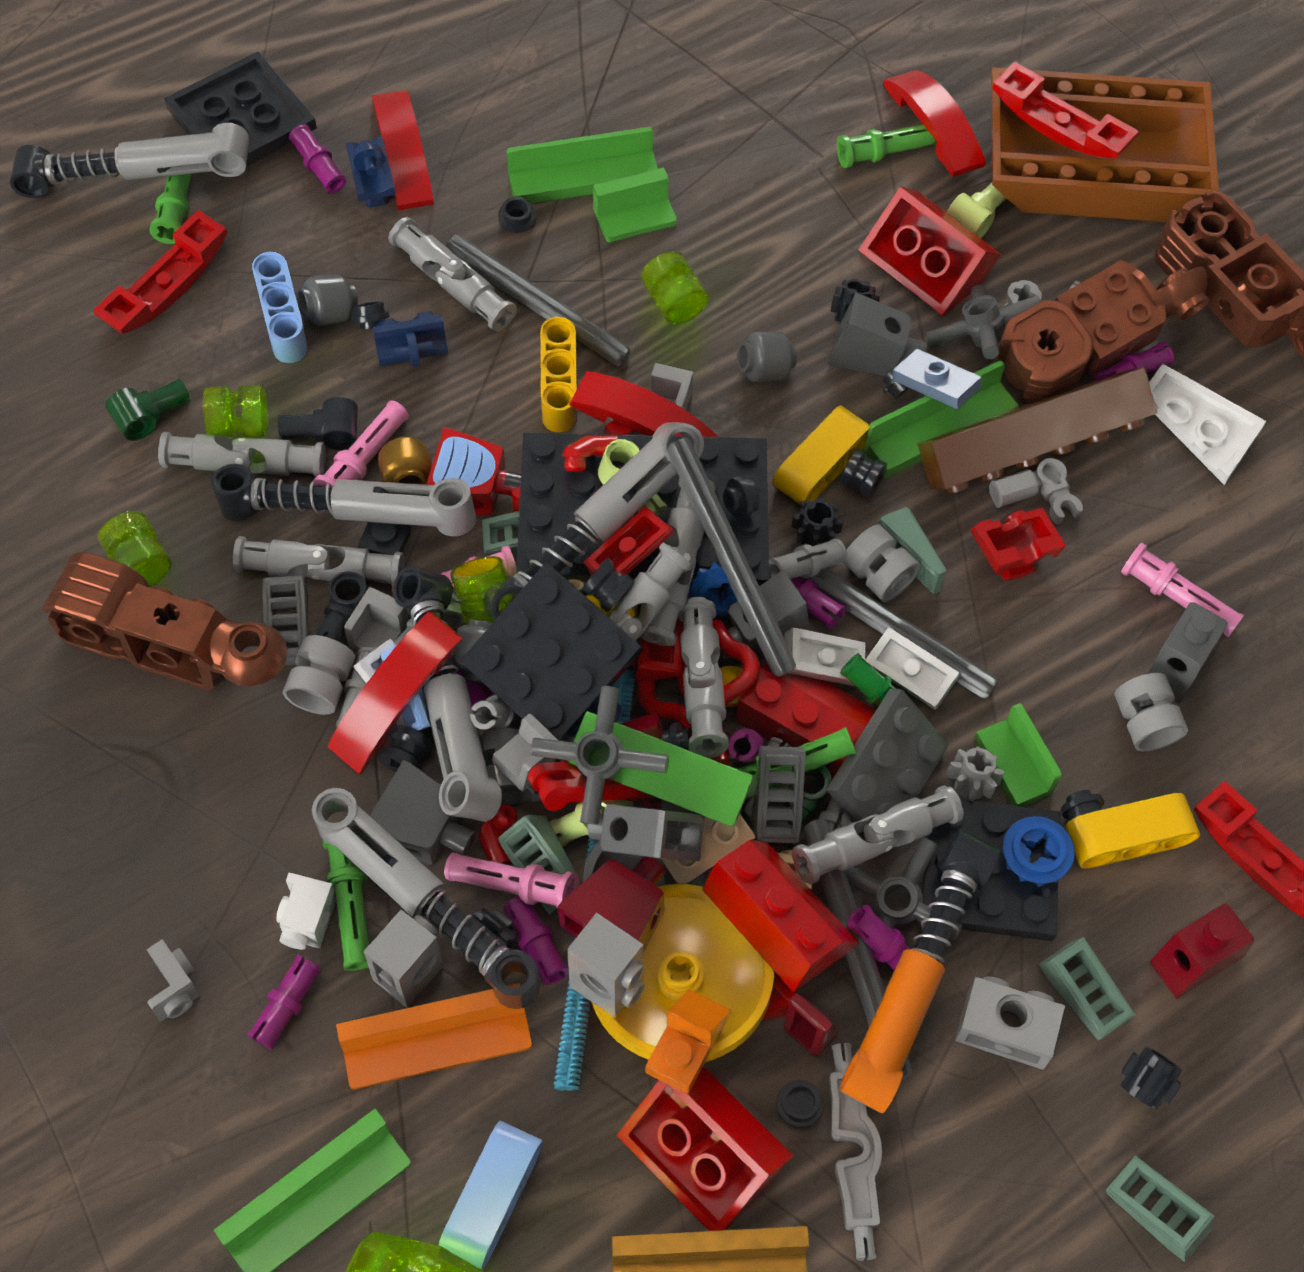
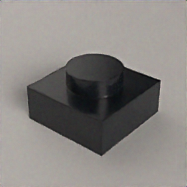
M368 522L358 548H367L370 553L394 555L396 551L403 552L411 534V525Z

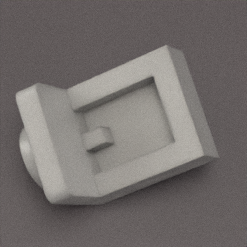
M162 939L147 949L154 963L170 985L147 1002L160 1022L168 1017L176 1018L182 1015L192 1006L193 1000L200 996L187 976L194 971V968L180 948L171 952Z

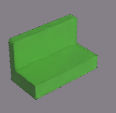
M664 167L593 185V210L607 242L676 225V216L668 200L669 178Z
M1021 703L1011 707L1006 720L976 732L974 740L977 746L997 756L996 768L1004 771L1000 786L1011 805L1025 807L1053 794L1062 777V773Z

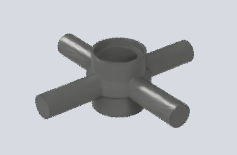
M975 285L971 288L972 299L966 302L962 308L965 320L926 332L929 344L932 347L970 335L974 345L982 347L983 356L986 359H994L999 354L997 343L1001 341L1004 333V323L1039 303V295L1000 308L997 305L996 299L991 295H987L983 285Z
M601 687L595 731L583 735L577 743L534 737L531 744L532 756L576 761L579 770L587 776L580 822L585 824L598 825L605 780L615 776L622 768L667 773L669 755L624 749L621 741L613 734L620 690L616 687ZM599 745H608L610 748L608 760L603 765L592 766L590 762L592 750Z
M923 837L902 876H892L881 881L854 866L845 870L848 882L874 897L875 908L880 915L879 918L890 929H893L895 925L910 923L914 919L922 922V920L929 917L930 913L928 906L923 904V895L918 883L935 854L938 845ZM895 890H905L911 895L909 906L902 911H893L887 907V898ZM959 922L955 924L958 930H953L950 939L954 941L963 927Z

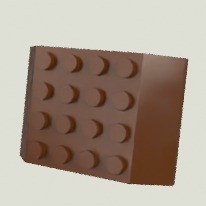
M992 67V186L1022 212L1167 222L1171 210L1178 211V217L1182 207L1190 200L1198 197L1203 199L1206 191L1219 192L1210 82L1031 70L1045 78L1043 90L1098 121H1101L1108 113L1139 131L1138 137L1118 158H1103L1084 154L1061 145L1022 120L992 89L993 82L1007 68Z

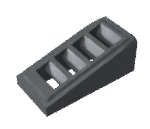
M303 576L264 578L262 580L263 621L274 629L298 627V630L279 632L286 643L298 642V647L287 648L288 654L285 665H296V656L303 639L308 636V589L305 578ZM297 610V613L275 615V611Z
M760 746L756 777L758 784L755 789L751 828L756 841L770 843L799 842L806 753L803 747ZM770 764L793 765L792 771H769ZM769 783H789V784H790V788H768V787H769ZM768 801L788 802V807L767 806Z

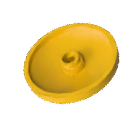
M690 884L658 886L664 892L665 911L643 952V964L645 965L642 982L645 984L643 993L631 1008L624 1006L616 1017H613L593 1002L592 1005L602 1025L617 1042L638 1056L649 1060L667 1027V1013L669 1009L688 989L731 1009V1014L705 1061L708 1062L733 1051L747 1040L759 1026L771 999L774 970L702 891V886Z

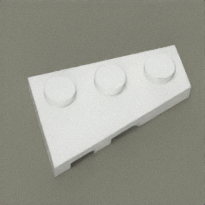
M1162 364L1149 382L1157 409L1155 415L1225 485L1262 431L1266 421Z

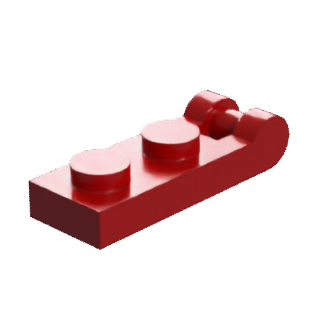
M569 762L540 763L530 770L528 780L534 790L539 793V797L547 809L556 811L565 807L569 802H583L587 776L576 765ZM605 780L602 801L621 799L637 801L640 798H656L614 780Z

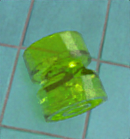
M669 251L658 255L644 267L641 273L643 285L653 300H656L657 307L669 324H683L692 320L705 309L709 302L708 293L697 276H694L692 268L680 252Z
M241 385L236 392H233L229 386L205 387L203 412L207 435L233 437L236 431H239L243 437L267 435L268 411L263 385ZM237 405L242 406L243 416L237 417Z
M138 511L121 513L107 521L99 530L97 538L107 557L136 570L147 579L149 586L158 583L170 571L172 566L171 559L161 541L157 539L155 530L144 513Z
M496 556L481 557L467 561L454 568L450 573L456 596L464 600L460 605V610L465 625H469L470 619L493 623L494 620L488 617L484 610L483 599L485 592L491 585L508 579L503 559ZM513 593L505 595L500 600V613L514 599Z

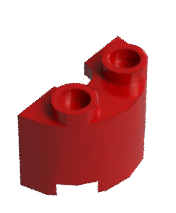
M1043 508L1025 512V510L1016 511L1005 519L1004 524H1001L999 520L993 522L992 520H984L971 529V534L996 575L1001 574L1005 581L1019 579L1037 571L1033 565L1034 563L1051 554L1056 558L1066 547V544Z

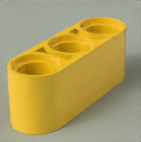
M553 317L543 323L540 331L542 421L545 427L552 432L562 433L572 429L577 421V409L569 405L577 390L576 330L570 320L564 317Z
M842 405L838 406L781 464L773 477L772 485L799 505L802 501L816 500L846 468L854 452L857 449L863 450L865 448L869 424Z
M1183 793L1168 794L1083 814L1070 820L1065 825L1067 833L1073 842L1079 866L1083 869L1095 868L1188 845L1200 837L1199 829Z

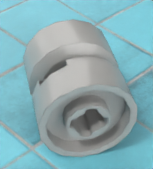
M878 524L865 530L851 543L846 550L847 558L843 563L859 579L867 578L866 586L882 602H888L902 593L919 573L921 565L905 548L896 549L897 541Z
M318 635L305 637L296 656L295 663L297 667L291 669L282 694L285 699L298 708L321 715L334 713L343 691L339 681H347L355 660L353 651L346 645L328 637Z
M1149 673L1125 682L1116 689L1114 695L1123 718L1130 720L1127 728L1136 750L1152 751L1161 749L1179 741L1189 731L1179 706L1173 705L1176 698L1166 674Z

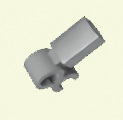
M1045 459L1040 462L1036 471L1032 472L1027 469L993 480L989 484V494L997 508L1034 497L1037 493L1041 494L1046 502L1049 501L1051 505L1049 516L1056 525L1060 524L1065 517L1061 508L1069 509L1074 519L1079 518L1083 511L1081 501L1069 493L1070 486L1066 480V467L1057 459Z

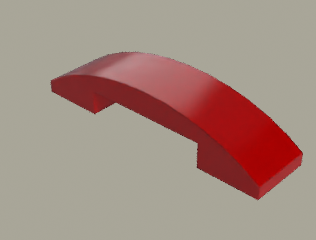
M1013 62L993 82L992 89L1016 115L1043 135L1070 149L1096 157L1118 158L1138 137L1139 131L1108 113L1101 121H1098L1043 90L1045 78L1016 62Z
M917 70L884 79L883 86L898 106L909 105L937 142L935 154L952 177L985 167L984 155L968 120L951 95L935 79Z
M407 90L372 95L374 112L381 137L383 138L396 195L394 196L398 211L433 205L434 198L422 142Z
M197 210L172 234L176 244L128 290L121 285L114 289L93 310L94 315L121 334L133 331L153 320L179 299L202 274L223 243L228 233L227 229L200 210Z
M586 371L569 403L570 406L602 423H605L607 417H610L646 436H653L657 428L664 423L679 422L693 425L700 431L703 437H719L695 416L666 398L631 382L601 373ZM678 432L674 436H682V434Z
M427 612L397 644L363 687L342 718L327 747L358 774H362L387 742L385 736L430 676L441 670L463 641V638L435 614Z
M1224 781L1195 806L1194 812L1215 841L1240 868L1271 896L1304 918V861L1254 818L1258 810Z

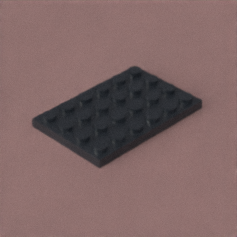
M523 433L516 574L521 571L524 572L530 567L529 561L537 560L542 555V548H550L555 543V536H562L568 531V524L574 525L576 523L574 512L603 486L598 477V469L603 456L586 457V468L584 471H567L564 468L565 457L562 456L565 447L583 436L595 435L618 436V439H626L633 442L641 450L652 440L653 436ZM673 436L670 444L684 437ZM703 437L704 448L699 460L708 479L716 487L715 494L758 585L761 586L769 580L767 438ZM620 461L611 462L616 468L621 469L625 465ZM678 473L657 492L660 499L667 505V508L658 516L665 523L668 522L671 509L676 508L681 488L678 485ZM732 478L750 479L758 489L760 496L759 508L757 511L752 512L748 518L737 519L732 513L727 511L724 505L723 492L726 489L727 482ZM637 511L633 516H631L622 526H624L639 511ZM705 531L701 545L696 553V564L692 579L697 577L699 568L709 570L714 562L722 567ZM597 541V543L592 542L584 549L585 555L579 554L571 562L572 567L566 566L560 574L567 580L575 579L586 582L590 574L583 561L603 543ZM659 547L628 575L635 580L640 572L645 573L660 554ZM722 583L721 587H730V584Z

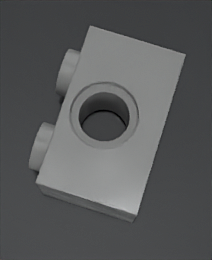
M400 910L363 952L373 981L408 1008L443 968L439 951L441 947L435 936L437 934L436 929L420 915L411 918L404 911Z
M596 913L567 949L569 982L571 988L613 1017H616L624 1006L631 1008L640 998L645 988V984L642 983L645 965L643 964V944Z
M987 976L983 977V979L975 977L966 996L955 1041L1044 1070L1054 1054L1065 1005L1054 1002L1053 997L1043 992L1028 991L1025 993L1009 988V984L1006 981L996 977ZM1009 1011L1018 1016L1021 1026H1008L1003 1022L1000 1012Z

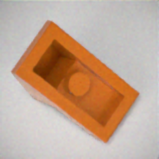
M688 989L669 1009L667 1013V1027L645 1066V1073L689 1094L731 1014V1009Z

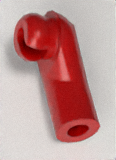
M583 436L565 447L562 454L565 457L564 468L567 471H584L586 468V457L603 456L607 445L612 441L618 440V436Z
M502 804L497 814L491 820L484 821L479 830L478 839L488 861L511 865V860L498 840V837L517 821L516 811L507 804Z

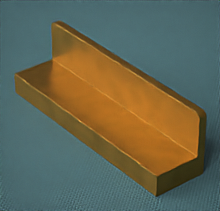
M808 1227L612 1236L613 1272H807Z

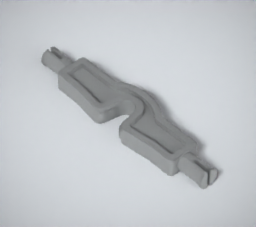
M841 1043L832 1046L835 1072L830 1074L828 1081L831 1099V1137L836 1142L857 1143L862 1149V1154L857 1157L847 1158L846 1160H838L835 1165V1175L842 1200L845 1228L849 1231L854 1230L856 1260L864 1261L866 1254L867 1260L877 1258L873 1229L878 1227L880 1216L875 1177L881 1164L882 1145L876 1126L867 1116L866 1105L839 1091L842 1078L852 1060V1045L844 1043L841 1049Z

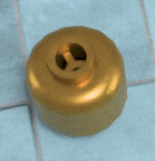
M412 437L393 439L382 447L378 457V465L383 482L427 484L432 461L426 445L419 439Z

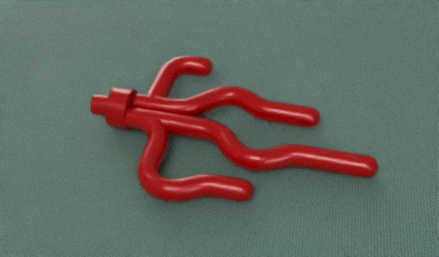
M715 619L713 620V628L718 633L720 649L725 655L737 659L743 664L741 674L723 686L726 706L754 685L759 676L760 662L757 654L750 646L734 640L724 623ZM636 660L631 664L634 671L636 667ZM683 660L681 674L678 676L677 681L681 694L685 699L683 676L687 665ZM655 680L638 681L637 696L641 707L648 714L657 713L660 719H672L681 722L686 728L692 729V725L686 719L685 706L674 702L658 700L654 695ZM728 749L718 757L709 758L727 766L731 763L728 757Z

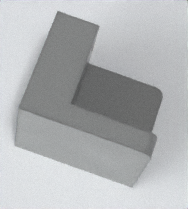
M655 363L651 374V391L687 411L692 395L693 372Z
M369 587L344 626L348 646L356 650L361 649V647L376 649L390 638L395 642L407 628L406 623L409 620L407 608L399 606L393 597Z
M531 714L522 719L519 733L494 753L492 763L522 792L531 785L528 780V774L534 766L540 763L555 762L554 758L531 755V744L534 737L557 740Z

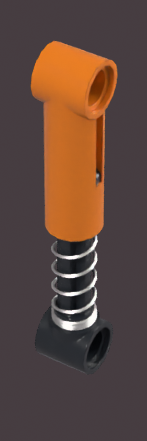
M958 829L951 838L939 864V869L943 873L941 877L943 886L935 891L936 902L928 906L930 915L921 922L922 933L914 937L915 948L903 950L862 1045L852 1058L839 1087L840 1092L882 1114L889 1107L902 1080L904 1063L946 970L941 964L944 962L943 958H941L944 949L951 946L948 940L952 931L958 930L955 924L959 915L965 914L963 906L966 899H971V894L975 892V889H981L985 885L998 861L1000 849L961 829Z

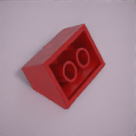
M899 187L858 249L943 316L970 295L973 286L981 285L1001 256V253L920 192L904 187Z
M768 663L760 667L759 676L754 685L738 699L735 722L747 729L756 731L768 741L772 737L781 739L782 742L779 747H784L786 742L791 747H799L846 727L854 746L876 712V709L825 680L790 673L776 677L773 675ZM846 757L824 765L830 772L831 778H834Z
M748 840L717 860L702 888V891L793 992L853 950L859 943L769 843Z
M704 1066L689 1094L658 1080L616 1135L709 1231L727 1230L770 1186L794 1156Z

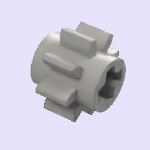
M976 746V748H972L967 752L962 749L958 750L954 762L950 763L946 777L955 779L953 789L956 793L974 802L975 799H979L983 795L989 799L993 797L996 787L1000 785L1004 771L996 768V755H992L989 751Z

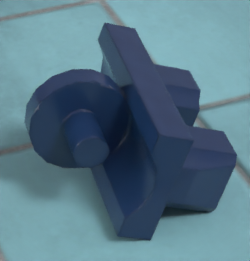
M377 137L372 141L363 140L359 144L354 142L346 143L358 201L365 200L366 206L369 208L387 205L389 203L388 196L396 194L383 138Z
M431 311L418 313L414 320L398 322L393 318L379 320L378 326L372 327L380 366L411 360L412 367L420 366L419 358L448 353L442 315L434 316Z

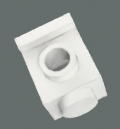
M288 873L286 883L291 894L289 897L284 896L277 911V922L280 923L279 925L282 930L279 941L294 949L303 950L306 948V945L320 948L336 904V894L332 883Z

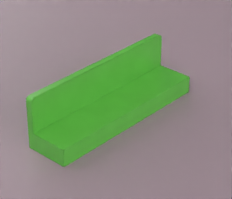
M652 127L507 149L508 178L513 197H522L530 204L593 194V185L658 169L653 153Z
M998 361L974 373L981 376L982 388L958 410L929 396H925L871 422L864 450L873 461L880 459L888 464L884 474L885 479L922 461L917 443L1018 408L1019 405L1000 382L1005 368L1004 363Z
M586 711L573 743H577L583 735L595 731L597 715ZM614 722L613 734L621 741L624 749L669 755V766L667 773L622 768L615 776L609 779L732 827L735 825L745 798L749 797L752 799L758 781L753 775ZM599 745L592 750L590 754L592 766L603 765L610 756L608 745ZM567 760L569 763L577 766L576 761Z
M374 1109L215 1228L214 1232L243 1272H273L408 1169L411 1165L410 1159L390 1134L388 1126L381 1115Z

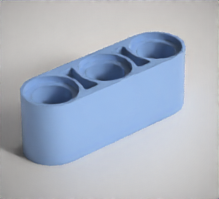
M262 253L254 259L252 270L272 350L279 361L295 363L300 361L308 350L287 262L279 253Z
M499 1121L496 1124L444 1228L438 1245L439 1250L481 1270L485 1268L536 1164L543 1146V1140L503 1121Z

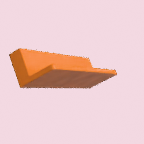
M520 983L508 985V987H520ZM494 989L336 1024L339 1043L344 1053L349 1086L352 1090L522 1052L532 1048L525 1008L511 1009L502 1005L496 998Z

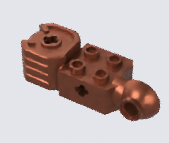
M1206 191L1203 199L1198 197L1187 202L1182 207L1178 217V211L1171 210L1155 250V261L1168 276L1183 268L1189 271L1200 266L1204 267L1207 273L1205 295L1209 299L1206 305L1245 347L1268 345L1285 335L1294 344L1296 351L1304 360V271L1267 233L1260 236L1255 231L1254 221L1226 194Z
M1120 260L1057 296L1055 301L1042 300L1009 319L998 347L999 354L995 358V363L998 361L1005 362L1004 372L1009 383L1018 392L1020 389L1025 391L1021 400L1024 403L1030 404L1070 390L1078 385L1084 373L1089 372L1091 377H1094L1095 373L1115 365L1123 360L1124 356L1135 353L1156 341L1166 322V318L1175 315L1179 321H1184L1204 308L1209 302L1205 295L1207 287L1206 270L1202 266L1189 271L1186 268L1180 269L1167 277L1155 289L1144 273L1139 271L1134 265Z
M78 552L70 556L65 565L66 568L61 572L58 582L55 583L50 596L42 607V610L47 614L51 611L48 621L55 629L54 633L67 643L112 659L128 661L134 667L208 691L215 687L221 674L236 685L251 687L265 684L279 674L285 666L288 654L286 641L273 627L265 623L252 621L240 623L224 617L210 603L202 599L193 598L190 601L175 596L170 590L161 586L150 588L147 579L126 564L89 552ZM258 646V648L251 653H242V651L247 647Z

